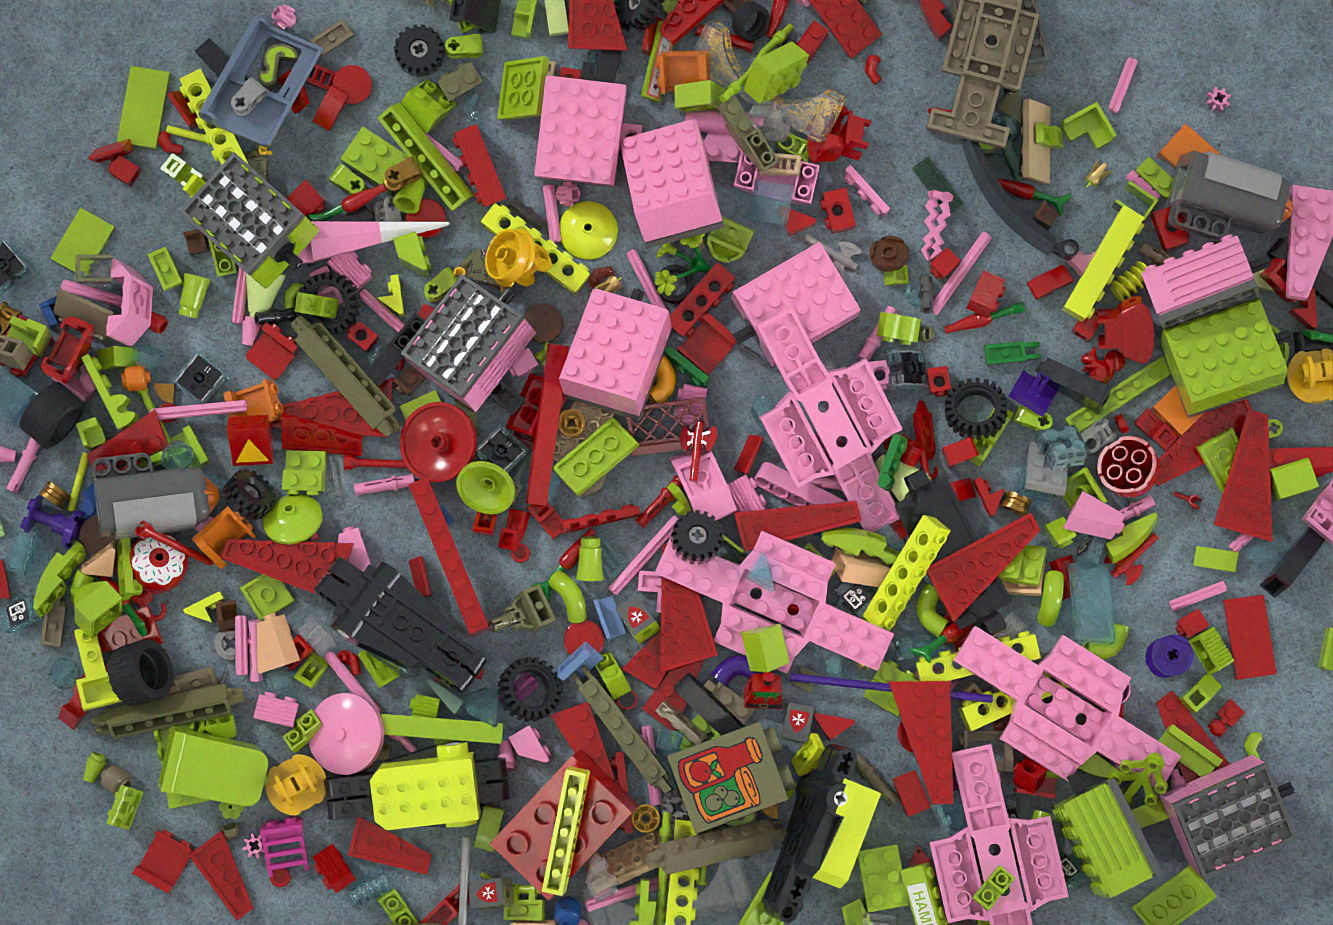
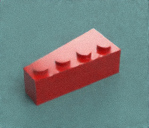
M477 124L454 132L455 137L452 140L456 149L460 148L462 156L459 157L463 167L467 166L470 174L467 177L470 185H475L477 193H474L478 205L482 203L483 207L506 199Z

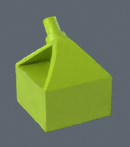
M107 581L85 584L79 588H72L70 591L71 595L75 597V623L90 639L122 615V597Z

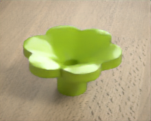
M225 802L219 804V810L222 811V816L226 819H238L240 813L245 808L241 805Z

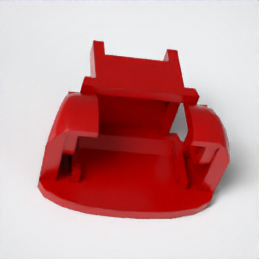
M832 100L830 104H834V106L836 107V101ZM841 103L838 111L835 110V114L832 113L831 116L823 114L825 109H823L824 112H820L823 118L826 119L825 125L827 127L825 129L826 134H824L817 128L815 123H811L818 118V113H816L810 122L807 137V151L810 160L814 163L834 162L837 158L844 156L859 161L862 152L854 150V147L862 149L868 147L869 143L862 141L865 132L863 129L870 126L871 120L853 115V111H848V108ZM845 115L848 116L846 123L842 124L841 122Z
M1134 296L1125 299L1115 309H1098V324L1105 323V335H1099V341L1104 342H1098L1099 349H1119V352L1123 353V357L1142 364L1147 363L1152 356L1154 347V327L1151 312L1145 304H1142V297Z
M66 317L63 319L59 327L62 329V332L49 358L45 356L41 363V369L46 375L65 384L78 374V369L83 361L81 357L85 356L88 349L91 348L94 338L95 326L76 317ZM68 327L81 332L82 338L80 339L67 333ZM53 362L65 367V373L51 366V363Z

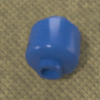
M564 897L558 900L554 912L555 922L558 925H577L581 916L580 903L572 897Z

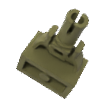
M540 584L522 590L514 598L515 600H513L511 605L504 608L503 613L505 615L489 620L488 624L489 627L493 626L491 628L492 632L514 625L511 628L512 631L517 629L529 630L533 634L548 628L556 621V618Z

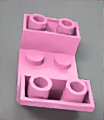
M742 151L734 187L751 195L790 204H811L820 165L801 161L799 176L760 175V170ZM783 161L782 169H786L787 161ZM779 162L775 164L774 168H778ZM791 163L790 170H794L795 163Z
M114 258L112 259L110 274L111 278L123 284L122 314L108 316L106 331L107 336L130 347L136 343L151 325L153 286L138 270Z
M706 447L701 448L697 482L689 481L693 449L669 458L677 477H679L694 513L695 510H700V514L706 511L708 512L707 516L711 517L713 515L716 517L714 520L716 521L737 512L727 483L711 450L707 451Z
M1333 479L1317 496L1301 519L1332 546Z

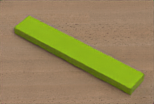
M1164 357L1158 358L1113 387L1107 402L1099 414L1084 406L1064 419L1068 426L1074 428L1077 435L1097 420L1104 418L1168 377L1170 372Z
M381 714L384 735L502 744L503 723Z

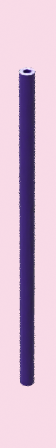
M790 673V681L892 692L888 683ZM950 690V699L993 702V695Z

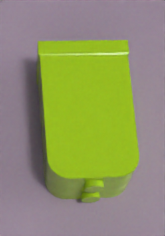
M172 725L158 780V787L161 792L177 793L241 806H252L259 801L263 786L268 784V759L261 748L255 744L187 730Z

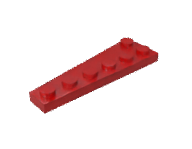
M857 501L734 513L744 552L754 549L761 531L787 541L862 521Z

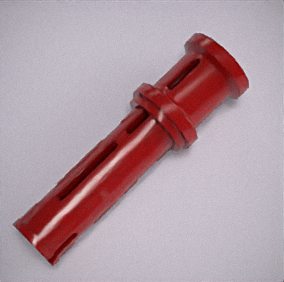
M676 475L673 476V480L667 485L669 486L673 482L681 491L684 489ZM666 487L661 489V494L635 519L642 528H645L669 502L672 503V501L676 500Z

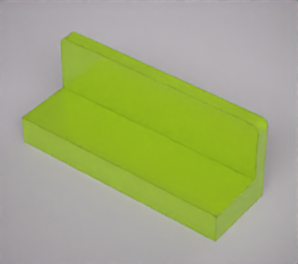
M1173 724L1168 726L1159 739L1160 743L1181 755L1178 760L1180 763L1200 777L1212 773L1214 768L1219 767L1223 761Z

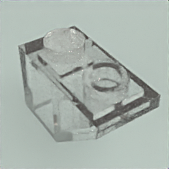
M596 852L593 854L585 882L598 904L618 892L616 886L619 885V882L614 873L610 875L606 868L610 866L605 857H600Z

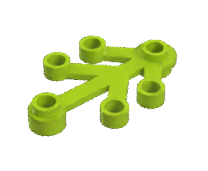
M1150 753L1144 760L1130 761L1124 759L1119 766L1122 773L1112 772L1110 775V779L1117 778L1115 780L1118 785L1122 781L1134 780L1127 790L1121 789L1129 806L1132 803L1133 795L1141 785H1143L1146 794L1145 804L1148 806L1156 805L1158 796L1154 793L1149 778L1152 772L1156 780L1155 791L1158 794H1164L1168 788V784L1164 781L1161 772L1165 763L1163 757L1158 753ZM1132 768H1144L1141 772H1131Z

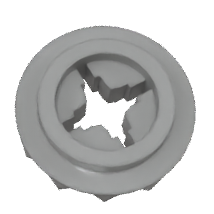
M235 630L219 632L214 643L216 652L224 659H236L235 648L230 647L225 651L228 643L224 639H235Z
M680 790L671 791L663 797L661 811L662 814L663 812H671L670 821L675 823V820H686L689 818ZM682 799L680 806L683 811L676 810L672 814L673 806L670 802L677 804Z

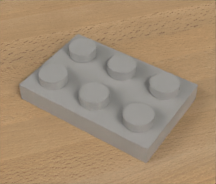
M1030 441L1027 455L1025 488L1064 496L1068 464L1052 467L1053 462L1047 459L1043 452L1044 447L1042 444Z

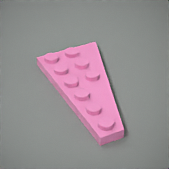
M1292 185L1290 187V200L1294 208L1289 217L1286 298L1305 301L1310 294L1333 237V191Z

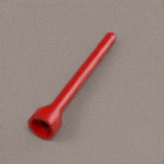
M344 454V470H352V468L356 469V467L407 468L403 460L357 459L352 454Z
M144 520L140 523L144 525L141 528L137 526L135 529V534L143 539L151 537L208 566L214 564L208 556L155 531L152 525Z

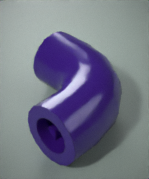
M736 655L722 661L712 671L711 675L726 687L736 676L740 675L750 679L752 674H763L764 672L750 671L747 656Z

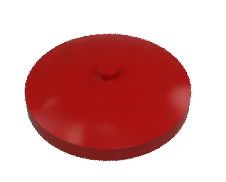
M432 402L416 409L407 418L400 435V453L406 467L418 478L428 477L430 482L436 483L447 482L457 478L462 468L472 462L477 447L476 430L470 417L459 407L444 402Z

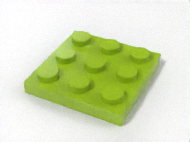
M540 56L504 62L497 120L509 121L541 116L545 80L549 69L548 57Z

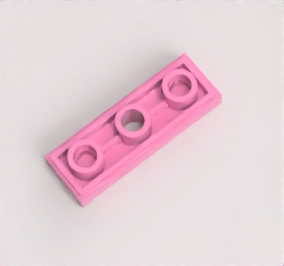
M851 165L848 166L844 172V180L850 186L854 185L858 189L857 194L864 201L867 199L871 204V210L877 216L880 214L884 217L889 213L890 208Z

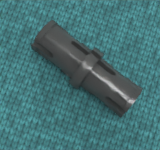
M924 274L919 278L920 290L918 296L921 302L920 311L924 314H930L933 312L932 300L934 297L932 276Z

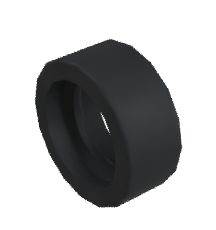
M748 1L742 4L736 10L732 19L734 33L747 41L758 40L769 27L770 14L766 8L756 2ZM757 12L755 23L749 30L745 31L748 18Z
M677 264L668 265L661 270V272L668 270L669 273L678 274L688 271L685 267ZM692 275L684 277L686 288L683 293L667 296L663 292L662 294L659 293L660 297L665 302L671 304L681 303L693 290Z

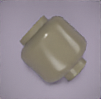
M119 765L106 767L101 773V785L113 794L119 791L120 785L130 787L132 784L131 774Z

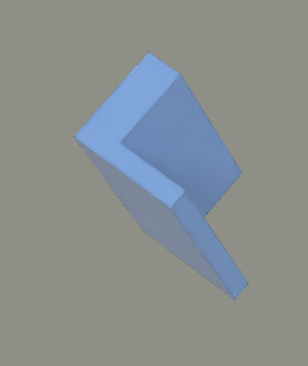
M613 595L601 600H594L606 639L609 640L626 634L620 615L616 611L617 606Z
M585 641L558 667L557 676L563 681L568 678L572 683L576 684L571 675L576 673L582 679L585 674L581 667L585 665L591 670L603 659V656Z

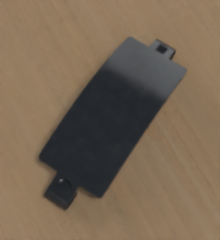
M964 139L965 145L963 150L969 168L982 194L996 214L1016 234L1046 255L1052 253L1064 260L1073 259L1079 251V244L1073 239L1058 242L1050 232L1030 218L1000 185L984 156L979 142ZM1064 246H1071L1074 249V253H1066Z
M922 468L904 477L911 496L896 503L894 507L908 538H910L923 515L938 519L951 530L947 540L941 546L936 558L930 565L978 541L947 478L930 486L929 478ZM999 576L954 621L959 629H963L977 621L984 632L993 636L1007 628L1003 618L996 610L1010 604L1012 600Z

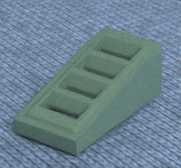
M429 680L428 684L448 709L456 715L465 702L434 680Z

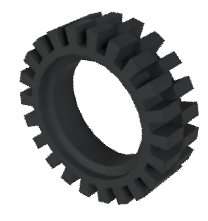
M325 272L309 278L310 280L304 282V287H301L299 292L314 295L321 286H333L344 297V313L334 322L325 321L317 315L298 314L303 316L311 325L316 322L322 323L331 335L343 332L356 322L357 319L355 318L360 314L358 308H361V303H358V299H361L360 294H356L358 289L356 286L353 287L351 285L353 284L351 280H346V276H340L336 272Z
M968 378L966 384L962 380L959 382V387L955 384L952 387V391L949 390L948 396L945 399V419L948 421L949 427L953 426V432L957 433L960 431L959 436L961 437L968 434V438L976 435V440H981V435L984 434L986 439L989 438L990 432L992 435H995L997 429H1002V425L1005 424L1007 417V400L1005 393H1002V389L1000 387L996 389V383L992 382L988 385V379H984L983 383H980V378H976L975 382ZM979 395L989 399L994 405L995 410L987 420L971 422L959 414L957 407L964 398Z
M531 657L520 658L513 662L500 675L499 678L501 680L497 685L500 687L497 693L502 695L499 701L506 704L503 707L505 711L510 709L509 715L512 717L517 715V720L524 718V722L531 720L535 722L543 719L557 708L558 702L562 698V696H559L562 693V688H559L562 682L561 679H556L557 671L553 673L551 670L554 667L552 665L547 667V661L542 660L539 662L538 657L533 659ZM531 672L539 676L546 688V697L541 705L536 707L527 706L516 697L514 681L519 673Z

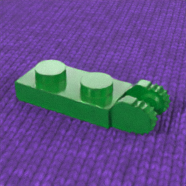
M1024 341L984 345L986 366L1041 359V354L1026 355L1025 348L1034 349L1040 347V342L1024 343Z
M896 433L893 434L880 470L879 480H877L878 486L885 491L891 490L895 484L893 476L899 470L901 455L907 448V438Z

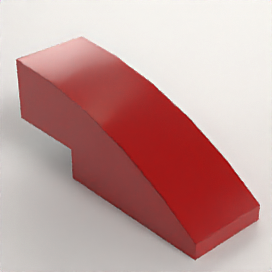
M918 0L927 25L937 40H941L952 29V25L942 15L946 6L940 0Z
M460 884L419 924L428 922L448 925L459 914ZM468 886V902H467V905L470 903L469 886Z

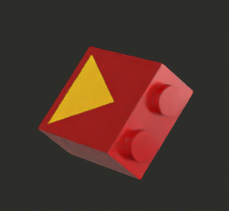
M269 415L228 417L227 434L233 466L273 464L274 447Z

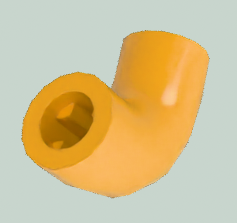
M665 354L656 375V384L652 387L648 397L651 404L666 402L673 394L676 386L675 369Z

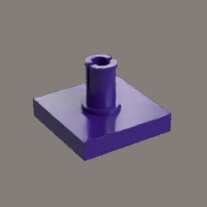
M1023 370L1008 397L1043 417L1057 390L1046 384L1049 381L1047 375L1041 381L1044 373L1040 372L1037 374V377H1034Z

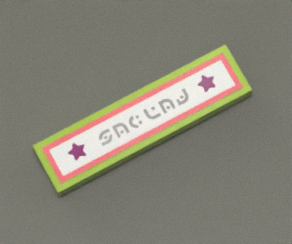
M659 21L641 93V97L659 103L662 97L661 89L658 88L657 84L660 70L656 67V58L659 57L662 51H672L674 46L659 32L663 21Z

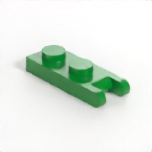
M671 346L665 348L667 358L675 365V369L680 374H687L695 386L707 388L710 385V379L705 373Z

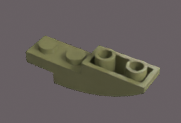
M736 96L717 106L727 123L725 127L730 135L761 172L779 162L760 129H755Z

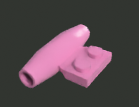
M719 110L686 112L685 121L696 120L699 130L708 133L704 139V146L709 161L739 163L742 150L725 127L727 123ZM746 113L755 129L759 128L761 133H764L765 117Z

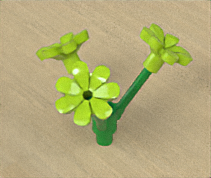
M705 233L680 240L682 245H689L690 248H694L697 257L693 259L677 251L675 247L671 246V242L663 244L662 248L658 250L657 258L666 253L673 256L677 255L690 262V267L692 268L676 276H670L668 270L656 272L655 276L657 279H655V284L660 285L658 287L660 294L665 292L667 296L671 295L672 291L676 288L673 283H676L678 279L697 272L704 271L708 273L711 270V266L704 261L698 245L703 242Z

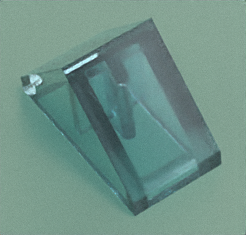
M763 550L758 555L746 578L767 591L774 592L775 587L765 550Z

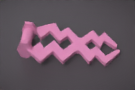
M938 190L928 191L930 200L925 205L930 215L924 222L930 232L923 238L926 245L921 251L928 261L935 259L942 252L940 246L944 244V241L940 236V232L947 226L945 219L951 216L948 202L953 200V195L949 192H940ZM939 199L943 202L940 205L936 202ZM938 206H940V208L943 211V213L940 215L935 209ZM935 219H937L939 223L937 227L933 222ZM933 248L935 251L930 257L928 250Z

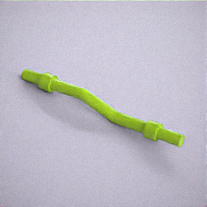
M788 24L781 31H777L773 35V39L760 50L755 60L768 54L777 45L782 44L786 40V36L794 30L793 25ZM753 63L737 81H733L727 87V90L720 96L722 102L725 103L729 98L741 91V87L746 83Z
M663 812L662 828L659 830L660 843L668 842L669 837H671V812ZM659 867L657 910H655L654 919H656L655 925H663L667 912L665 911L667 874L661 867Z

